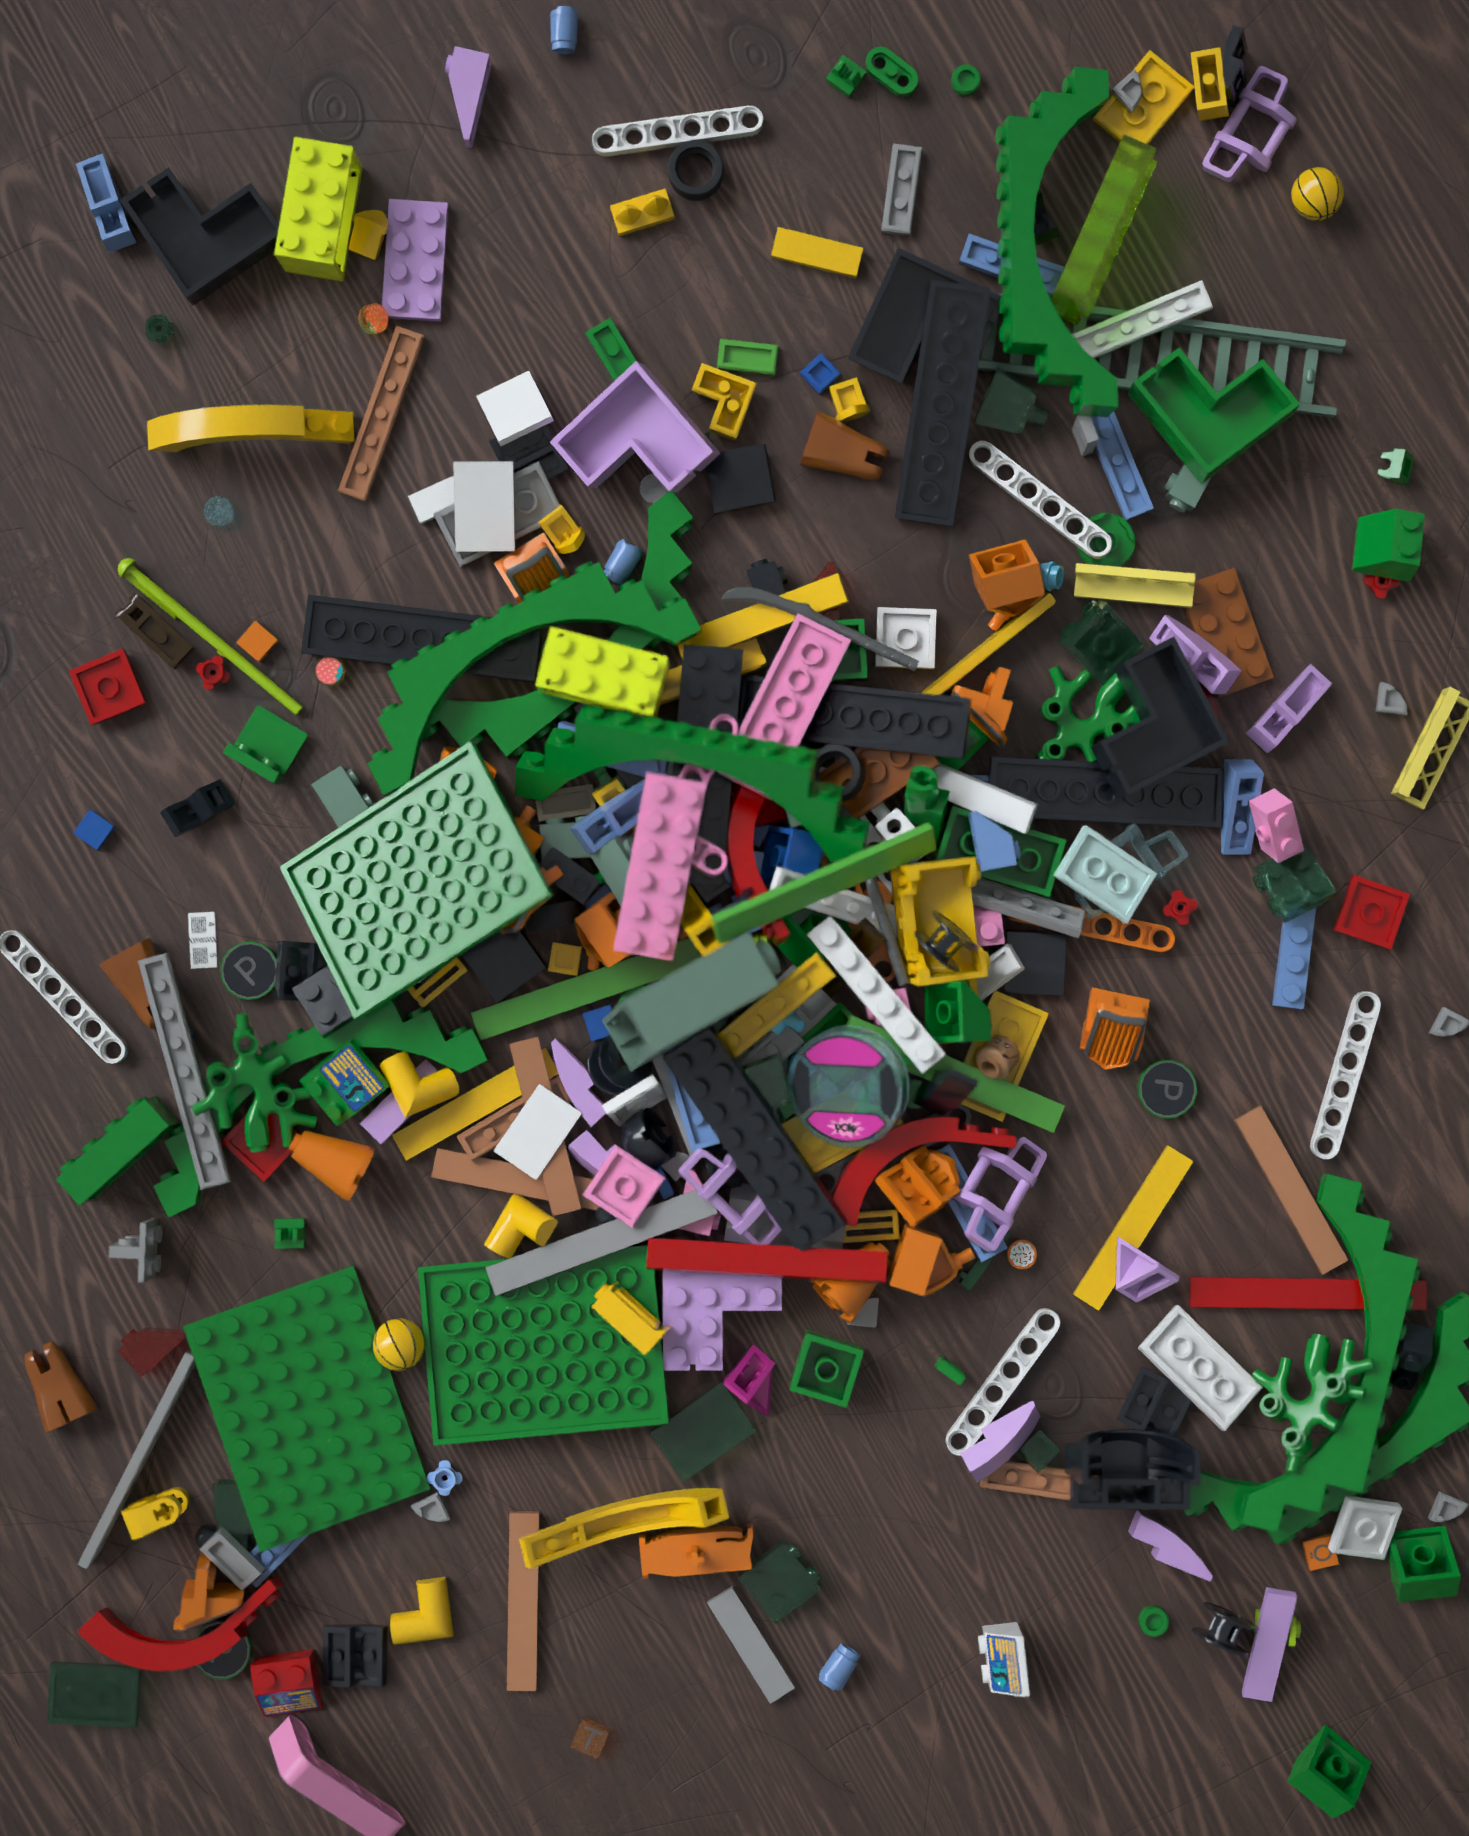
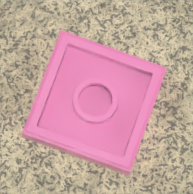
M615 1145L583 1196L633 1228L666 1177Z

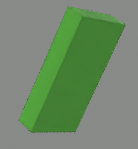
M720 339L717 369L775 376L778 345Z

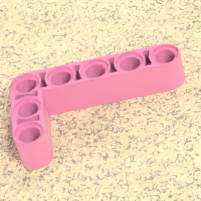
M729 715L716 717L709 727L716 729L718 724L726 722L730 724L733 731L732 734L737 735L738 732L736 720ZM687 763L678 778L685 779L689 774H696L707 786L716 771ZM697 835L695 842L696 850L693 852L691 867L711 878L720 876L725 871L727 865L725 853L720 848ZM710 855L718 856L722 865L719 869L711 870L706 867L705 859Z
M289 1715L270 1735L269 1741L279 1772L291 1787L365 1836H394L403 1827L405 1820L396 1809L317 1756L307 1727L297 1717Z

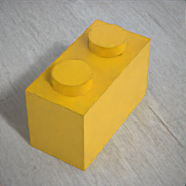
M1221 48L1191 52L1199 121L1229 116Z

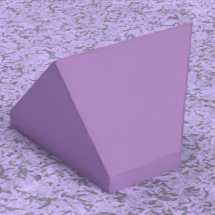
M1117 1236V1291L1133 1301L1139 1302L1179 1281V1275Z

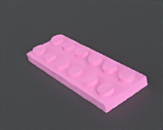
M797 613L737 735L741 734L749 738L764 741L771 740L779 744L798 747L851 639ZM718 772V774L771 800V798H769L756 788L748 784H745L724 773Z
M651 772L646 773L613 950L673 961L706 783Z

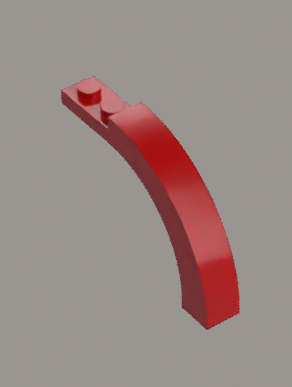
M744 786L739 791L729 819L726 857L729 876L738 899L749 894L748 900L768 892L758 872L753 850L755 822L768 798ZM782 918L761 926L765 937L768 940L772 939L775 946L786 942L789 937V932Z
M936 1116L910 1120L882 1132L860 1149L841 1173L831 1197L848 1220L846 1225L857 1227L860 1207L869 1185L880 1170L899 1154L921 1144L938 1141H957L1015 1148L1017 1136L1009 1135V1129L992 1127L991 1133L979 1132L980 1126L962 1124V1129H958V1117Z
M277 1576L269 1579L218 1628L206 1635L193 1639L162 1640L146 1636L128 1627L108 1607L98 1611L77 1632L99 1652L125 1665L154 1671L185 1669L205 1663L223 1654L247 1637L249 1634L241 1625L245 1628L258 1618L259 1615L256 1611L263 1604L269 1607L280 1596L277 1591L284 1584Z

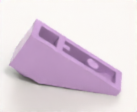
M455 46L453 56L448 55L445 73H449L448 76L466 147L472 148L492 62L490 55L487 53Z

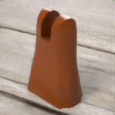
M817 411L799 465L874 480L881 478L883 469L865 462L866 455L886 460L890 450L880 442Z
M147 938L103 961L99 966L124 996L139 1019L148 1028L153 1029L156 1025L138 964L139 960L157 956L151 938Z
M54 1341L43 1345L45 1356L50 1364L46 1368L35 1349L24 1355L25 1368L32 1384L46 1434L100 1409L88 1389L75 1373L61 1348Z

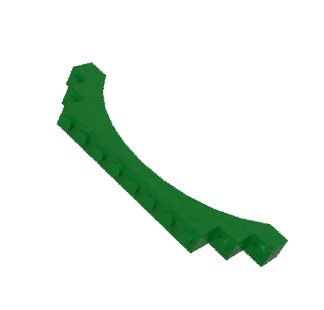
M1074 67L1068 77H1065L1063 80L1062 93L1041 91L1035 101L1030 104L1029 117L1008 115L996 131V144L1000 148V154L996 161V170L1000 172L997 199L1001 200V210L997 218V226L1001 228L998 255L1002 257V267L999 271L998 280L1003 289V295L999 302V311L1003 313L1000 341L1004 342V353L1037 355L1035 359V372L1039 373V384L1072 386L1070 403L1074 406V415L1109 417L1118 408L1117 378L1082 348L1062 322L1048 296L1037 262L1034 238L1036 196L1045 166L1062 139L1072 129L1098 112L1109 98L1108 70Z
M669 491L648 507V551L641 579L658 612L663 609L661 605L675 597L679 601L683 599L671 584L673 582L677 584L682 583L691 575L689 570L693 567L692 562L672 539L675 536L680 539L692 529L690 524L694 522L693 516L677 496ZM618 626L608 642L645 651L650 646L655 649L664 641L636 629ZM539 690L524 696L492 702L443 699L433 714L424 739L428 740L440 730L437 726L441 723L460 747L468 742L478 746L485 739L482 735L487 732L508 759L512 756L517 759L523 755L524 751L529 750L530 747L527 744L537 737L538 740H541L553 730L550 726L558 719L565 721L576 712L573 707L578 703L542 694Z
M592 561L579 566L576 569L577 574L569 578L563 575L549 583L550 588L542 592L536 589L523 596L525 601L515 606L513 603L502 606L497 610L498 615L490 619L484 616L470 624L471 629L463 633L460 630L450 633L444 637L446 642L436 647L434 644L423 647L418 651L419 656L408 660L406 657L391 665L393 669L387 673L403 704L400 706L397 703L391 704L381 710L383 715L377 717L393 750L389 752L387 748L373 754L371 756L373 760L367 763L384 796H388L414 779L421 742L435 710L453 684L472 665L503 643L534 630L567 623H607L642 631L676 647L702 633L686 599L684 598L680 601L677 597L670 599L661 605L663 609L658 612L642 580L636 583L633 579L619 586L620 592L615 594L600 563L598 562L593 565Z
M584 704L575 720V732L565 728H553L545 743V755L539 752L524 751L516 766L515 796L544 801L569 780L588 771L624 761L664 760L693 764L721 772L756 788L784 807L810 832L830 862L834 863L866 849L870 823L854 817L840 816L844 787L833 785L829 782L814 781L818 751L808 750L800 746L794 747L779 744L771 740L764 741L749 738L741 734L735 735L720 732L712 728L705 729L690 726L682 722L676 723L661 720L657 717L636 715L628 711L602 708L599 705Z
M395 998L362 1019H354L325 1039L321 1036L316 1026L305 1032L301 1027L287 1034L288 1040L279 1045L275 1040L260 1047L262 1053L258 1055L263 1062H269L281 1054L288 1065L277 1070L272 1078L296 1063L326 1052L336 1051L352 1039L359 1047L392 1048L422 1055L459 1073H463L490 1060L475 1028L468 1030L465 1025L451 1032L452 1038L448 1040L433 1009L425 1011L424 1007H421L409 1013L408 1017L410 1020L406 1021ZM217 1071L214 1073L213 1076L215 1078H220L223 1076L224 1072ZM208 1080L204 1081V1084L206 1087L207 1095H209L211 1091V1086L209 1085ZM241 1085L231 1091L229 1095L231 1121L242 1105L255 1094L251 1087ZM212 1109L219 1138H221L225 1129L220 1128L218 1112ZM183 1125L170 1131L172 1137L164 1141L179 1173L177 1174L175 1169L159 1176L161 1182L153 1186L168 1218L200 1203L203 1192L200 1189Z
M1323 1174L1316 1204L1341 1236L1357 1272L1364 1300L1366 1336L1362 1360L1372 1358L1375 1363V1370L1359 1373L1355 1384L1357 1387L1367 1389L1365 1400L1350 1399L1338 1419L1341 1422L1339 1430L1337 1432L1331 1431L1309 1456L1300 1461L1298 1473L1285 1472L1277 1478L1244 1492L1238 1521L1242 1524L1277 1533L1278 1528L1283 1527L1286 1520L1287 1510L1283 1509L1284 1504L1320 1513L1321 1507L1325 1508L1329 1497V1490L1326 1489L1327 1484L1362 1493L1363 1487L1367 1488L1369 1485L1371 1470H1368L1370 1458H1375L1377 1453L1378 1441L1375 1440L1377 1429H1381L1384 1424L1385 1412L1382 1411L1384 1399L1388 1400L1391 1395L1392 1383L1389 1382L1391 1370H1396L1399 1362V1353H1396L1398 1341L1402 1342L1405 1336L1406 1325L1403 1324L1405 1312L1409 1313L1412 1307L1413 1296L1410 1295L1412 1283L1416 1284L1418 1281L1420 1267L1417 1266L1418 1259L1383 1250L1384 1245H1389L1392 1236V1229L1389 1228L1390 1221L1355 1212L1356 1207H1361L1364 1199V1191L1361 1190L1362 1183Z
M1460 1292L1436 1307L1432 1358L1426 1366L1422 1381L1405 1411L1388 1431L1377 1440L1378 1449L1375 1458H1370L1368 1470H1371L1368 1487H1363L1362 1493L1327 1484L1326 1489L1329 1490V1497L1325 1508L1321 1507L1320 1513L1284 1504L1283 1509L1287 1510L1284 1526L1279 1527L1277 1533L1265 1530L1276 1545L1292 1541L1297 1536L1296 1532L1304 1527L1311 1528L1317 1525L1322 1520L1321 1516L1329 1511L1336 1512L1340 1510L1346 1495L1361 1496L1367 1493L1372 1488L1371 1484L1379 1479L1382 1481L1389 1479L1397 1472L1396 1468L1404 1463L1406 1465L1414 1463L1421 1457V1452L1429 1447L1431 1449L1439 1447L1446 1441V1436L1454 1431L1456 1433L1462 1432L1469 1427V1405L1458 1389L1460 1385L1461 1387L1469 1385V1350L1463 1342L1465 1339L1469 1341L1468 1294ZM1201 1470L1200 1486L1190 1485V1509L1183 1511L1187 1516L1192 1514L1197 1516L1209 1508L1208 1504L1213 1502L1232 1531L1236 1528L1242 1530L1249 1526L1238 1521L1244 1492L1263 1483L1227 1479Z

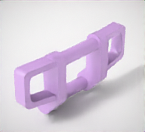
M1260 66L1256 70L1246 88L1240 93L1238 97L1240 101L1222 131H1218L1214 137V142L1202 162L1205 172L1226 182H1231L1246 161L1263 172L1268 171L1272 164L1271 158L1289 129H1293L1297 122L1296 117L1280 104L1288 88L1287 77L1264 66ZM1265 77L1280 84L1274 101L1253 91L1261 78ZM1249 106L1271 116L1279 123L1262 153L1254 146L1232 136ZM1219 147L1240 156L1229 171H1224L1210 164Z
M1025 1137L1016 1139L1015 1148H1009L1005 1155L982 1147L978 1153L979 1160L963 1189H960L961 1192L955 1196V1199L961 1204L975 1209L965 1230V1236L987 1252L995 1251L1008 1229H1011L1014 1223L1013 1217L1029 1187L1032 1188L1036 1183L1037 1176L1047 1158V1153ZM1021 1146L1036 1157L1030 1172L1013 1160ZM989 1164L997 1168L999 1167L1019 1182L1003 1211L984 1197L974 1194ZM982 1214L1000 1226L991 1243L976 1232Z
M701 1148L697 1149L680 1167L679 1174L698 1191L697 1194L703 1201L708 1200L733 1224L732 1229L742 1234L751 1244L768 1245L782 1229L759 1196L756 1195V1199L739 1215L716 1192L734 1173L736 1168L741 1171L730 1154L727 1153L723 1161L720 1162L707 1151ZM702 1157H705L719 1168L701 1187L689 1175V1171ZM764 1212L772 1222V1228L760 1241H757L747 1229Z

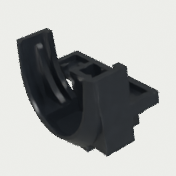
M1108 1429L1091 1432L1077 1443H1065V1473L1070 1476V1507L1072 1509L1189 1510L1190 1485L1200 1486L1201 1452L1178 1437L1154 1431Z

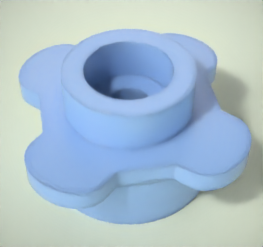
M442 1460L439 1463V1467L427 1475L428 1483L433 1484L442 1496L449 1495L454 1485L460 1484L463 1479L462 1474L456 1472L448 1460ZM446 1475L448 1479L444 1481L442 1476Z

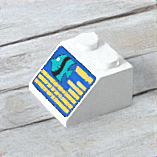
M1018 1623L982 1626L983 1635L978 1636L980 1654L985 1653L986 1665H981L983 1683H988L993 1693L1022 1697L1030 1696L1024 1640Z

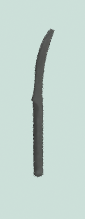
M752 587L730 589L721 598L722 601L760 603L795 616L798 613L851 639V642L914 672L919 663V660L819 614L807 603L794 602Z
M842 804L840 816L852 817L848 809ZM875 876L866 880L865 884L867 885L866 887L879 922L880 930L882 931L881 933L886 937L884 942L898 985L902 986L910 983Z

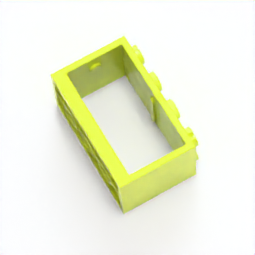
M294 137L274 253L285 272L344 281L353 217L355 215L363 168L354 147Z
M550 627L535 686L540 693L587 705H599L602 708L617 711H628L641 716L646 714V717H657L670 663L666 656Z

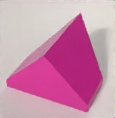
M753 1344L725 1376L724 1386L744 1403L769 1416L772 1372L776 1363Z

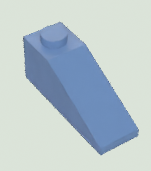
M1224 759L1221 853L1223 855L1251 854L1255 824L1249 800L1261 795L1264 772L1252 759Z

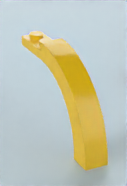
M241 405L212 407L172 413L147 421L148 451L178 452L189 447L209 443L259 439L335 443L354 442L353 412L304 409V406Z
M615 777L593 792L592 795L598 804L602 806L624 792L625 789ZM637 824L624 834L631 832L634 837ZM687 884L680 923L704 957L728 943L729 940L721 944L715 936L711 919L712 915L691 885Z
M682 1489L635 1497L567 1517L564 1522L521 1537L519 1541L526 1567L534 1568L614 1538L668 1527L696 1526L705 1528L730 1517L723 1489Z

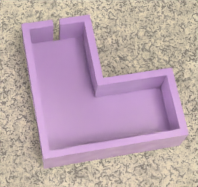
M637 361L550 441L587 487L598 488L636 452L669 492L678 493L696 476L693 470L702 471L720 454L717 448L647 366Z
M663 1271V1326H672L663 1336L664 1371L690 1370L691 1364H696V1370H723V1311H782V1278Z

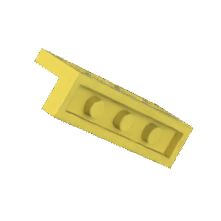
M1076 563L1074 598L1192 608L1195 587L1194 573Z
M1452 687L1442 690L1391 792L1392 795L1422 810L1425 809L1469 720V700L1459 696L1460 691ZM1455 702L1466 707L1462 718L1451 722L1449 715ZM1459 723L1454 732L1452 725ZM1447 727L1451 740L1448 745L1438 748L1436 741L1442 729ZM1445 750V752H1444V754H1443V756H1442V758H1441V755H1440V752H1439V751ZM1434 753L1438 766L1434 772L1425 774L1423 767L1429 755ZM1432 776L1428 784L1426 777ZM1421 779L1425 792L1421 800L1410 796V793L1416 781Z

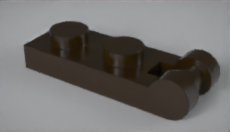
M134 592L129 597L130 602L124 608L120 607L114 614L169 666L176 669L195 648ZM140 609L144 614L135 621L132 616Z

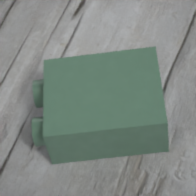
M748 932L626 998L602 1019V1022L629 1070L632 1072L690 1040L711 1025L715 1026L746 1009L777 987L778 984L773 975L780 972L779 961L768 943L762 940L755 944Z

